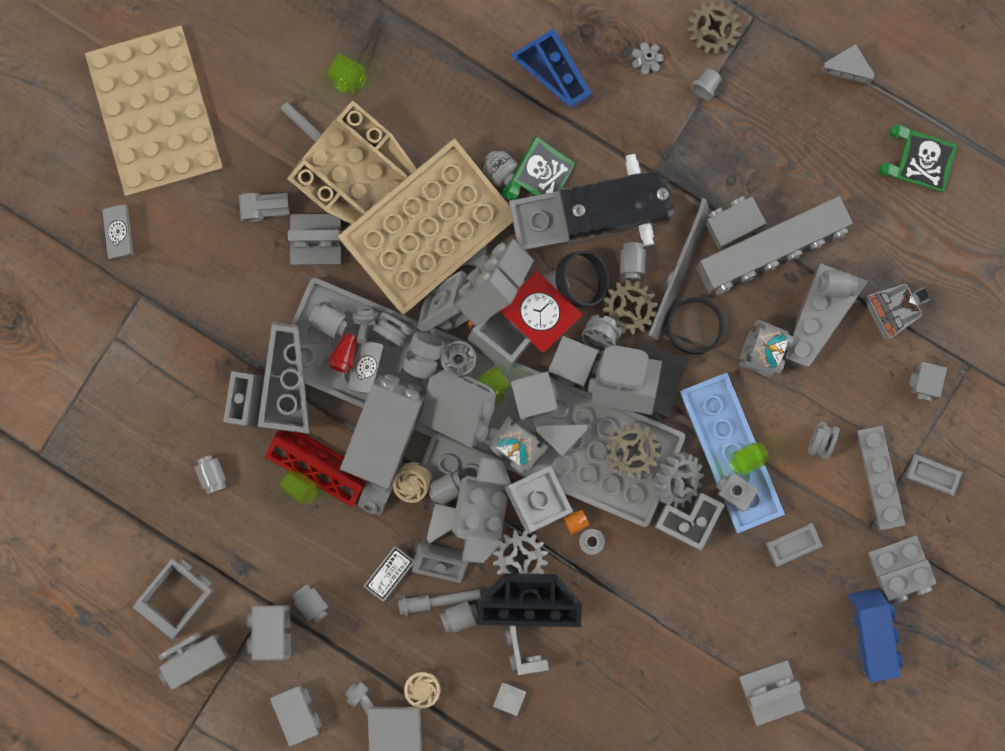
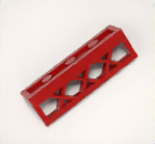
M279 429L274 435L265 455V458L352 508L368 480L341 470L344 456L302 432ZM276 446L284 450L287 457H281L274 453ZM297 461H303L307 463L309 469H302L301 467H299ZM324 473L328 475L331 482L323 481L319 474ZM341 486H347L354 490L353 496L351 497L344 493Z

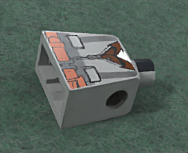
M907 284L879 291L864 298L885 341L891 339L920 318L922 312L918 306L930 300L928 293L923 287L911 293Z

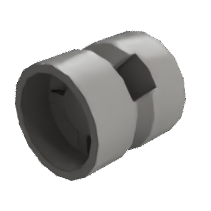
M414 332L409 345L411 351L406 353L402 368L407 373L418 378L430 379V377L434 376L438 365L435 360L441 357L445 343L440 338L429 333Z

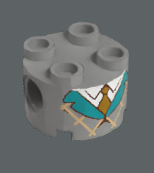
M758 319L753 325L757 327L756 331L750 330L740 354V359H743L744 362H739V366L770 378L774 373H781L785 364V360L782 358L785 350L788 351L793 343V336L789 335V332Z
M508 415L500 430L495 436L490 438L492 443L490 449L500 457L506 455L512 460L510 465L520 473H523L524 470L531 471L535 461L546 452L549 446L545 442L541 446L539 443L542 439L520 421L513 424L514 418Z

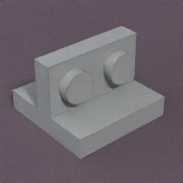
M290 214V231H288L290 265H342L341 241L337 238L341 233V219L331 214Z
M462 270L440 283L425 296L417 324L419 330L427 332L437 326L447 333L469 320L455 305L460 296L459 290L467 284V275Z
M551 466L505 487L527 534L573 512Z
M788 660L739 676L756 726L805 709L799 691H802L799 682L794 679Z

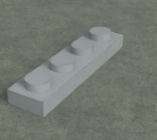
M883 426L856 431L879 531L905 525Z

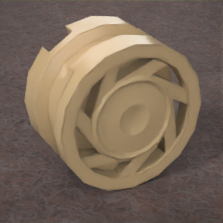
M406 463L400 468L393 480L395 494L405 502H419L425 497L430 488L431 473L427 467L424 468L419 465L420 463Z
M425 671L411 675L404 688L407 701L414 707H420V709L432 706L438 700L441 691L437 678Z

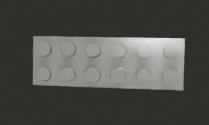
M840 196L701 260L696 268L709 295L715 292L718 296L729 291L733 287V283L737 281L742 285L754 279L753 277L759 271L762 274H766L776 269V266L780 265L779 262L782 260L787 264L799 258L804 250L810 253L821 248L827 239L832 243L844 237L848 233L847 229L853 222Z

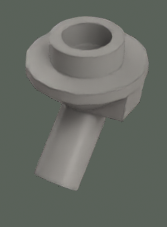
M360 307L358 311L353 313L354 324H360L357 342L360 344L367 343L370 325L377 323L378 313L374 312L373 308Z
M360 682L358 685L353 683L345 694L348 697L346 703L354 707L360 703L368 716V708L374 707L366 695L369 689L363 682Z

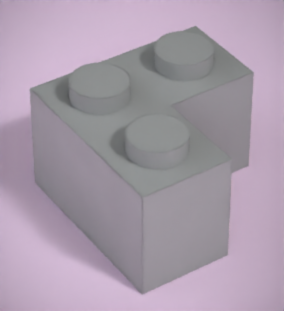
M703 493L698 495L688 515L666 504L653 528L698 551H702L724 504Z

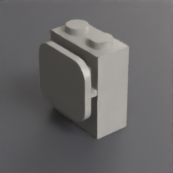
M621 346L607 347L604 351H601L600 360L594 361L592 375H596V377L590 378L588 393H592L591 404L652 415L662 361L648 359V355L642 350Z
M443 370L429 379L420 423L471 448L483 442L489 433L488 427L494 412L495 393L489 386L468 376L459 378Z
M199 632L158 656L160 661L169 658L167 663L159 667L161 673L158 675L166 688L169 686L171 690L179 688L230 658L232 655L220 634L213 635L201 643H197L198 640L204 637Z

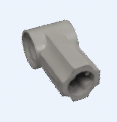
M246 193L239 195L240 218L242 222L261 221L267 217L290 216L288 193L270 195Z

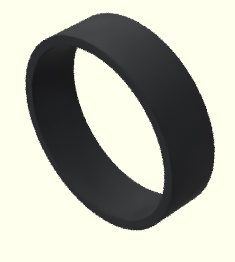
M583 250L570 253L562 258L556 269L555 281L557 290L574 307L584 308L596 305L605 298L609 290L610 276L608 268L600 256L594 252ZM577 255L587 258L594 265L598 274V290L595 297L589 303L576 299L567 284L566 274L568 265Z
M698 297L688 298L678 303L671 311L667 321V332L671 342L679 350L688 354H701L712 349L719 342L724 329L723 317L716 305L709 300ZM700 302L709 306L716 313L720 326L719 334L711 346L701 350H691L683 347L676 341L671 331V319L676 309L683 304Z

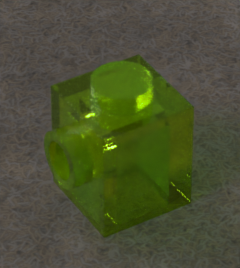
M337 53L326 74V78L340 92L347 94L350 91L355 94L357 88L361 89L367 75H365L366 71L363 65Z
M497 366L476 379L494 391L496 397L494 406L504 400L506 397L503 394L511 389L510 384Z

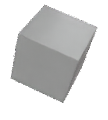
M562 336L548 373L550 376L555 377L556 381L568 384L570 387L577 386L582 389L598 350Z
M548 372L510 381L520 421L557 412L556 401H559L555 383L550 381Z

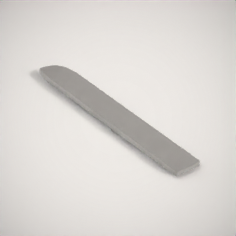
M704 198L701 200L698 214L682 249L675 271H671L668 276V288L649 332V336L655 341L660 339L705 228V222L708 218V204Z

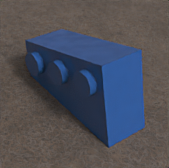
M554 29L510 55L572 110L594 98L590 88Z
M878 588L848 594L849 601L852 602L855 608L856 617L853 620L854 625L858 627L860 639L858 644L864 673L871 683L901 677L899 667H903L901 653L897 652L896 643H899V635L897 629L893 628L892 619H896L893 604L887 602Z

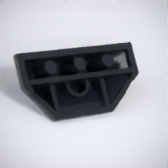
M505 573L478 600V625L581 627L582 602L557 574Z

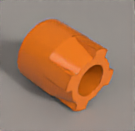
M583 510L572 512L562 517L571 536L589 526Z

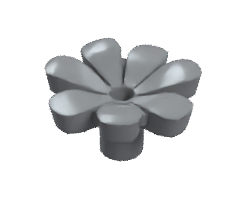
M646 42L641 43V50L634 49L631 53L632 57L637 58L632 62L633 68L641 67L642 75H648L649 69L657 73L660 70L658 63L664 61V56L657 53L659 46L654 44L650 48Z

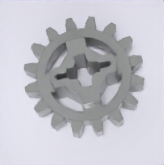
M674 452L673 458L670 456L666 457V465L660 464L662 471L661 473H656L659 481L654 486L659 488L656 495L661 497L660 501L674 508H677V506L684 508L685 502L692 503V495L698 496L696 490L698 487H702L699 479L704 477V474L699 473L702 465L697 463L698 458L685 452L681 454Z
M513 531V538L511 539L509 536L504 535L506 542L499 544L500 551L493 552L495 556L499 557V560L494 561L493 565H500L501 567L497 574L510 573L505 567L507 565L516 567L519 574H528L527 566L531 560L538 559L536 567L529 574H544L540 567L541 565L548 564L547 561L542 560V556L547 555L548 552L540 550V547L544 544L543 541L536 543L537 535L534 534L531 538H528L526 531L523 532L522 536H518L517 531ZM522 541L530 543L535 548V551L529 552L523 548ZM513 543L514 550L510 556L503 557L507 546ZM517 546H519L523 555L527 554L528 559L524 560L523 571L519 563L513 561V557L517 556Z

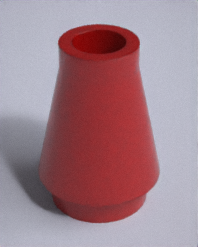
M350 334L343 335L341 341L329 357L330 368L341 373H348L349 369L353 368L357 344L355 336Z

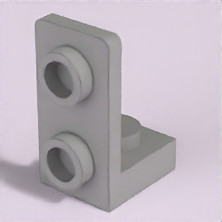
M510 626V629L505 630L507 644H513L514 655H510L512 671L517 670L518 675L549 670L547 659H541V655L526 657V662L521 663L515 626Z

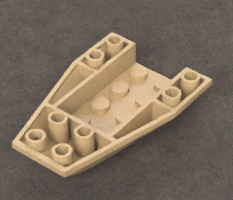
M352 100L302 157L287 179L324 211L352 224L413 173L416 167L394 136Z

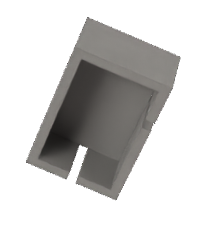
M514 239L506 244L500 243L492 251V254L489 256L484 254L476 261V268L467 276V284L459 290L460 296L455 305L475 326L479 325L511 304L518 291L517 289L521 286L534 260Z
M500 311L475 326L467 339L468 342L506 372L532 343Z
M291 605L253 606L252 611L247 614V626L252 628V637L247 640V653L252 654V660H284L291 657V633H284V628H291Z

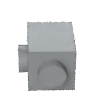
M926 362L919 363L916 372H912L909 386L912 387L911 394L918 395V400L932 402L933 399L940 398L947 368Z
M731 473L729 477L724 475L716 487L719 489L717 496L741 512L746 511L759 491L734 473Z

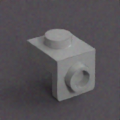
M368 481L362 491L358 506L370 514L381 516L393 490V482L389 488H385Z

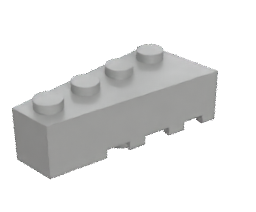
M820 263L814 271L792 330L793 343L788 351L785 350L782 359L788 364L804 370L807 369L868 281L857 277L858 287L855 296H849L848 298L822 296L821 291L817 288L819 276L824 271H843Z
M279 322L272 323L258 427L309 433L310 431L298 325Z

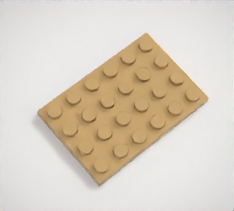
M182 26L85 53L124 194L127 198L224 170Z
M454 138L342 231L337 238L400 314L404 315L508 227L513 220L508 203Z

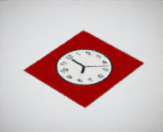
M538 271L517 289L518 291L511 304L500 310L543 353L583 315Z

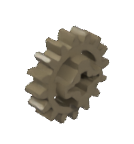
M711 0L709 7L701 3L700 11L694 9L692 12L695 18L688 19L687 23L692 26L687 28L686 33L693 34L689 42H697L695 48L697 51L704 48V55H707L710 50L713 51L714 56L718 55L719 50L726 54L728 52V45L734 48L736 45L734 39L740 38L741 34L736 30L741 29L742 23H735L739 14H731L732 6L727 9L723 8V1L720 2L719 6H715L714 1ZM714 13L720 14V15H722L723 17L714 15ZM702 18L704 26L698 30L697 25ZM711 24L713 27H719L717 33L715 30H709ZM730 26V35L726 39L724 30ZM705 40L713 41L714 44L708 43Z
M626 280L624 287L619 282L616 283L617 291L609 289L608 294L611 298H604L603 301L605 304H608V307L603 308V313H609L608 317L616 321L615 325L621 327L622 335L626 330H629L631 336H634L635 329L643 333L645 331L644 324L649 327L653 324L649 317L655 318L657 315L652 309L656 308L658 303L651 302L655 294L648 295L646 293L648 290L647 285L643 289L639 288V281H636L635 285L631 286L630 281ZM628 291L636 292L641 296L638 298L630 296ZM618 296L621 302L620 307L613 311L614 300ZM626 302L630 305H636L634 314L630 311L625 312ZM647 305V312L642 320L640 310ZM619 319H628L631 321L632 324H625L621 322Z
M638 423L635 424L634 429H631L629 424H625V431L617 428L616 433L618 436L610 435L609 439L613 443L612 445L605 446L607 450H611V454L605 456L606 459L613 460L609 467L614 468L617 466L619 468L617 475L627 472V479L631 478L632 473H635L638 479L641 478V471H644L647 475L651 472L648 467H656L658 465L653 459L661 457L660 453L655 452V449L661 446L660 443L653 442L656 434L649 436L647 434L648 427L644 428L643 431L639 430ZM629 434L637 435L635 440L626 441L622 439V437ZM645 440L650 447V456L644 451L643 443ZM639 441L637 446V452L640 453L639 456L634 455L627 462L626 460L629 457V451L626 449L627 446L632 447ZM616 447L622 451L623 459L621 462H619L616 456ZM639 461L644 464L639 468H628L632 462Z

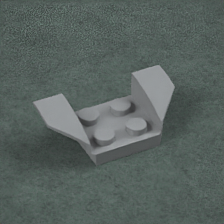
M480 458L477 477L466 476V478L461 479L452 531L456 534V537L466 540L462 561L484 563L502 542L499 539L502 534L508 501L505 487L511 485V481L500 460Z

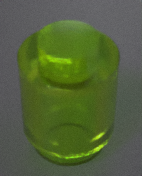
M752 442L731 453L732 459L729 460V463L735 474L740 473L742 476H745L764 466L765 462L769 460V455L761 442L756 444Z
M291 469L279 484V487L283 489L285 494L301 505H304L306 502L311 504L318 494L316 483L300 472H294Z

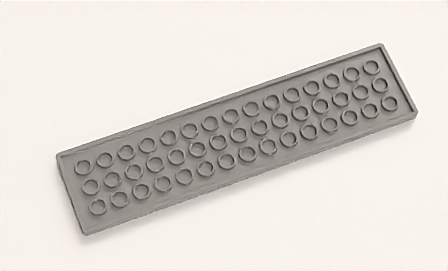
M312 278L291 323L299 326L304 381L306 385L361 408H364L368 394L348 389L352 369H349L348 373H341L329 367V357L341 341L343 335H337L336 338H333L313 328V324L308 322L313 309L319 304L321 306L326 305L346 315L345 321L348 322V325L343 335L350 334L357 338L360 324H354L353 313L358 311L360 307L373 308L374 312L378 313L376 324H379L381 320L379 317L384 312L411 328L413 332L410 336L406 337V343L403 348L373 331L374 325H370L367 341L385 345L377 378L380 375L391 374L400 379L399 382L408 386L410 383L416 384L424 389L423 392H427L429 379L413 376L402 368L406 353L411 351L409 345L414 332H422L417 328V320L401 315L396 311L320 279ZM433 327L425 333L440 338L445 343V346L451 342L463 341L474 349L477 358L476 367L468 377L489 386L494 391L496 397L494 412L488 427L489 433L483 442L475 446L497 455L490 449L492 445L490 438L495 436L500 430L508 415L514 418L513 424L520 421L510 381L537 375L540 372L517 362L506 372L471 343ZM357 342V344H356L354 361H355V357H356V353H357V349H358V345H359L358 342ZM458 354L455 355L454 362L461 364L464 358ZM441 357L435 360L438 365L434 375L444 370ZM550 377V381L555 383L559 401H556L557 412L520 422L534 433L535 426L587 424V431L562 457L549 446L546 452L535 461L531 471L524 470L523 473H520L510 465L512 460L503 455L502 458L506 459L504 463L505 469L528 477L551 466L564 494L639 526L647 527L660 500V497L656 495L659 488L654 486L659 481L656 473H661V463L667 464V456L673 458L674 452H680L685 440V434L633 411L591 404L592 394L576 387H570V385ZM420 414L414 430L432 437L435 430L420 423ZM638 423L639 430L643 431L644 428L648 427L647 434L649 436L656 434L653 442L660 443L661 446L656 448L655 452L660 453L661 457L653 459L658 465L656 467H648L651 472L647 475L644 471H641V478L638 479L635 473H632L631 478L627 479V472L617 475L619 468L617 466L614 468L609 467L613 460L606 459L605 456L611 454V450H607L605 446L612 445L613 442L610 441L609 436L617 437V428L625 431V424H629L630 428L634 429L635 424ZM629 434L622 437V439L626 441L635 440L637 435ZM542 439L539 444L542 446L545 441ZM645 440L643 443L644 451L650 456V447ZM639 441L632 447L627 446L626 449L629 451L627 462L634 455L639 456L640 453L637 452ZM616 447V456L619 462H621L623 459L622 451ZM636 461L632 462L628 468H639L644 464Z

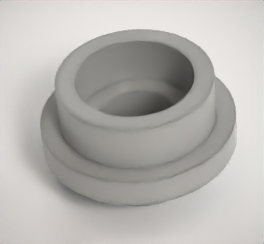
M588 529L581 534L579 545L585 553L593 555L603 549L605 539L600 531ZM589 537L596 538L597 544L594 547L588 545L587 540Z

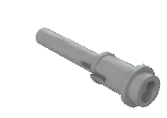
M479 589L435 597L426 595L406 599L404 596L403 599L398 600L400 615L405 614L407 617L410 613L431 611V607L479 600L481 596Z

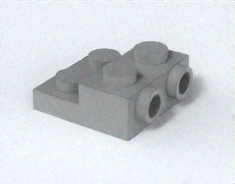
M917 535L867 552L882 594L887 601L892 600L894 604L903 602L908 599L907 594L916 591L917 595H922L932 591L931 586L937 584L929 561L925 559Z

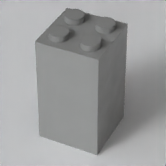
M391 374L380 375L372 384L340 468L343 471L385 488H389L399 471L426 397V392H423L424 389L411 383L409 386L399 382L400 379Z

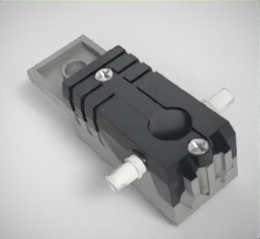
M636 154L625 156L628 173L626 177L511 200L509 205L517 243L527 251L563 243L572 245L640 232L643 246L653 245L654 236L652 229L667 226L670 216L674 214V205L669 201L671 198V191L668 186L669 180L661 178L660 170L641 173Z

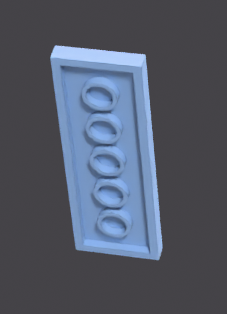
M728 373L681 390L679 393L716 484L718 485L724 475L729 477L731 473H734L759 490L745 512L739 511L723 500L736 533L785 515Z

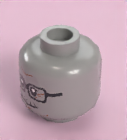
M492 151L482 162V173L495 187L503 188L511 181L519 164L505 151Z

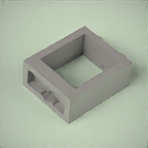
M182 558L178 561L171 559L133 606L136 611L172 640L179 636L215 591L210 587L212 582L202 574L197 577L190 571L193 567ZM175 569L203 591L202 595L177 626L148 603Z

